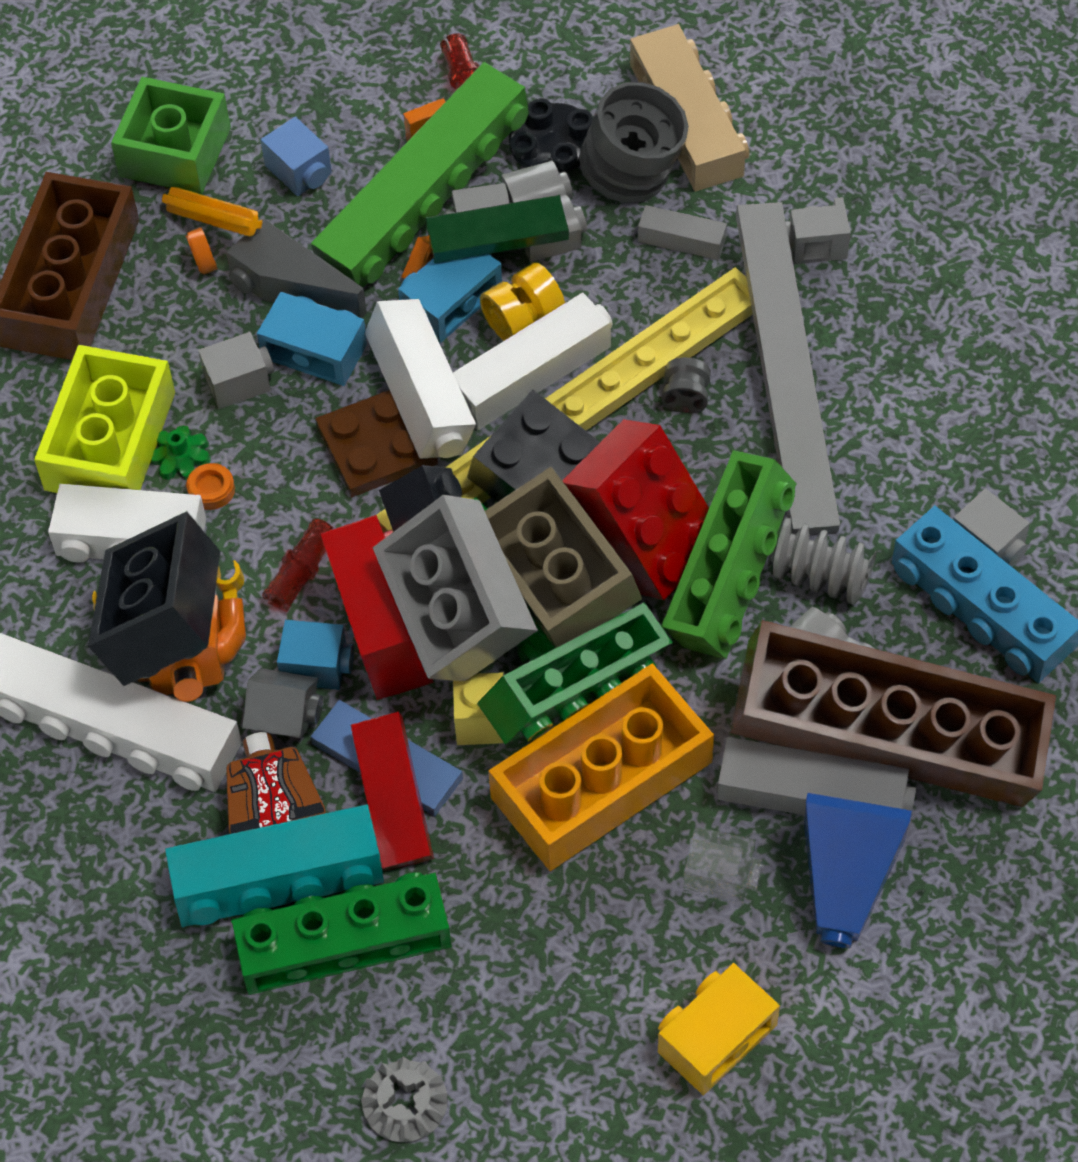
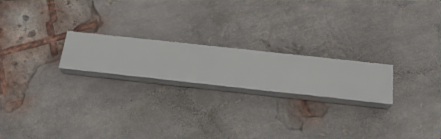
M782 202L737 205L735 215L777 459L782 468L797 483L794 502L791 508L786 511L787 517L791 518V533L796 535L804 523L809 524V535H819L822 530H826L827 534L838 533L840 528L838 509Z

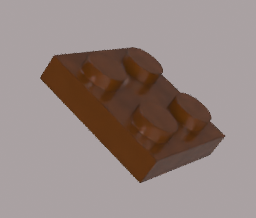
M390 390L315 418L316 427L351 498L394 482L422 465H438V457L419 458Z

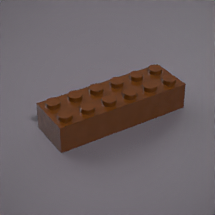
M761 620L748 640L730 733L783 747L909 769V779L1024 807L1042 791L1056 695Z

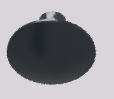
M543 98L531 101L528 104L529 114L521 128L512 131L509 135V146L515 160L524 168L553 161L559 173L568 172L579 167L581 147L587 136V131L592 125V114L588 110L579 109L573 105L551 103Z

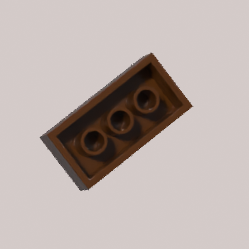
M45 172L0 282V347L73 360L78 345L91 347L139 223L132 186Z

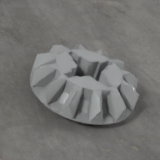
M403 1056L397 1062L390 1064L382 1063L379 1070L371 1078L366 1079L361 1101L365 1119L378 1135L394 1142H413L428 1136L440 1125L447 1110L448 1098L441 1074H437L431 1069L425 1060L420 1063L409 1061ZM396 1082L398 1087H402L407 1093L419 1090L413 1096L416 1115H413L411 1110L406 1109L402 1104L394 1107L390 1106L396 1100L393 1083Z

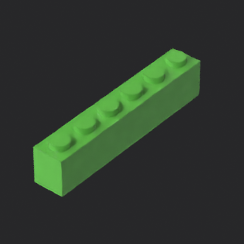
M483 62L311 242L313 253L361 287L377 281L388 262L398 252H403L409 247L414 235L426 223V218L438 216L443 204L451 197L452 191L463 189L469 182L472 173L483 161L490 160L496 154L500 143L512 131L521 128L529 114L525 87Z

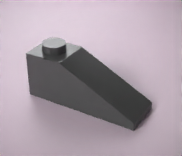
M262 219V228L256 229L254 236H243L226 252L230 269V280L238 290L245 294L251 291L264 301L275 302L279 293L284 292L296 297H308L317 304L338 311H350L359 318L367 314L363 287L265 219Z

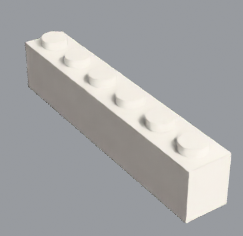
M0 633L1 717L18 724L23 719L39 725V728L45 734L58 740H65L67 736L82 741L88 750L102 757H109L113 753L127 758L128 762L141 772L153 774L155 770L169 774L177 784L188 790L198 791L200 787H203L213 792L217 791L227 772V765L233 761L242 744L237 721L133 682L123 686L114 675Z

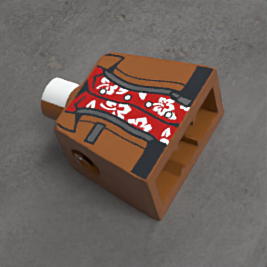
M267 732L254 733L243 740L246 758L232 761L226 767L230 834L326 813L322 800L296 748L288 747L275 751L272 735Z

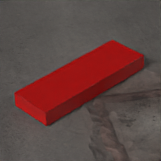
M394 712L351 724L382 869L386 872L434 859L402 715L399 712Z

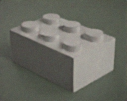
M442 495L373 547L428 679L467 681L538 631L480 500Z

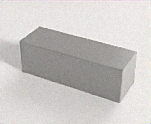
M645 205L638 225V242L716 260L720 259L727 234V223Z

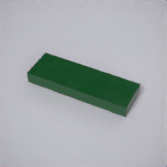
M560 195L426 218V228L434 263L569 240V228Z

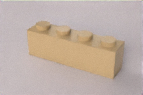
M679 24L630 38V66L638 82L660 87L673 96L685 111L689 128L686 142L678 160L694 191L696 192L744 177L745 159H748L750 155L748 143L742 133H736L732 125V115L728 104L725 101H719L711 72L709 70L703 71L693 39H686Z

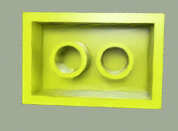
M78 345L34 459L44 491L58 493L59 484L141 490L157 445L159 432L163 429L175 395L168 361Z

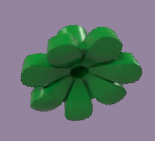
M184 425L177 427L176 430L171 432L161 431L157 438V446L159 448L154 450L151 464L161 465L160 476L166 480L172 479L177 472H180L181 477L187 480L189 474L195 469V465L201 466L211 462L210 454L204 450L209 446L207 438L202 433L191 436V430L188 426Z

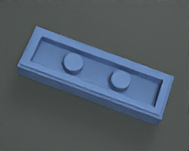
M339 700L311 735L312 745L360 772L350 725L372 718ZM408 740L423 810L435 817L463 780V773L458 768Z

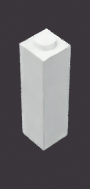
M581 293L453 372L475 420L476 430L478 431L518 406L532 389L537 393L609 349L611 347V328L613 323L606 309L600 304L594 305L584 293Z
M420 300L377 301L365 335L419 458H450L463 455L476 423Z

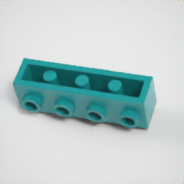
M368 804L165 848L174 901L181 927L208 925L218 919L244 914L253 909L290 904L309 896L321 897L344 892L356 885L384 883L380 853Z

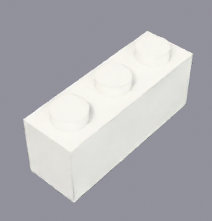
M59 484L48 533L57 556H62L71 562H85L88 558L104 559L105 550L186 511L204 531L206 515L201 495Z

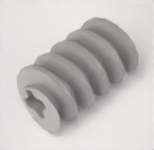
M786 517L777 532L776 547L769 556L768 565L771 566L773 563V576L780 580L791 570V581L793 585L799 586L810 575L811 591L819 592L828 582V595L831 598H838L844 589L847 588L848 604H856L863 596L869 582L877 551L869 560L865 559L864 543L859 542L854 550L848 553L846 552V537L841 536L833 547L827 546L826 530H822L814 541L810 540L809 524L806 523L803 524L796 535L792 534L791 518Z

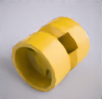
M533 263L514 274L511 278V284L502 281L483 292L479 297L480 306L487 323L502 341H505L565 304L559 285L550 272L539 263Z

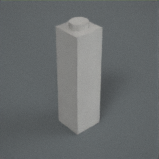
M727 737L718 781V800L805 815L807 793L913 811L916 788L906 786L909 772L907 768Z

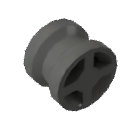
M682 357L669 361L665 366L664 373L667 385L662 390L663 405L674 412L699 413L703 411L708 404V392L705 388L710 383L711 370L709 366L695 358Z

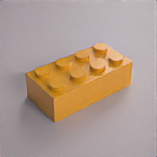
M652 663L488 770L490 796L547 869L552 871L711 764L713 760L714 734Z

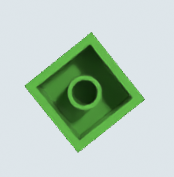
M141 77L111 142L119 177L169 188L178 187L202 194L231 129L225 94Z

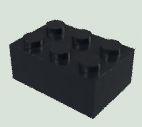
M532 389L474 454L467 478L499 502L549 467H552L560 479L563 480L600 442Z
M188 511L105 550L88 647L123 686L141 678L152 677L162 668L184 658H193L208 648L221 551Z

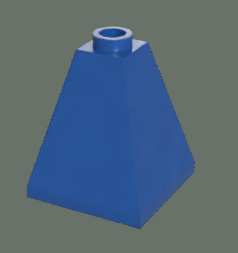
M807 793L804 830L816 934L821 935V943L833 947L851 948L852 940L858 941L905 843L911 810Z

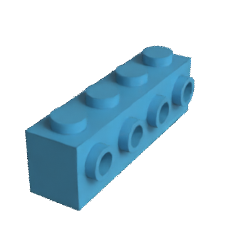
M935 505L895 540L892 564L898 576L907 584H917L930 594L933 604L941 612L947 615L953 613L963 621L976 641L983 645L991 644L1001 652L1008 666L1017 674L1022 676L1029 675L1039 684L1077 648L1078 619Z

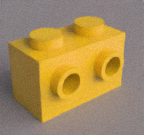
M735 963L731 964L722 974L715 971L706 977L696 990L695 994L697 997L685 1009L680 1006L672 1009L658 1027L660 1031L658 1033V1053L703 1096L778 1025L780 1005Z

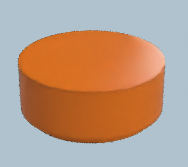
M202 227L187 232L186 238L200 274L203 273L205 275L218 270Z
M216 463L198 466L189 474L186 483L188 494L201 495L205 510H215L224 507L231 501L235 493V484L231 472L226 467Z

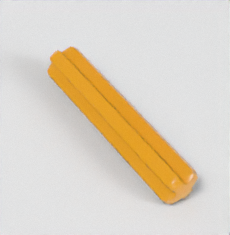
M171 187L168 194H163L162 203L166 204V211L248 237L254 236L256 229L262 228V220L258 219V212L253 209L178 187Z

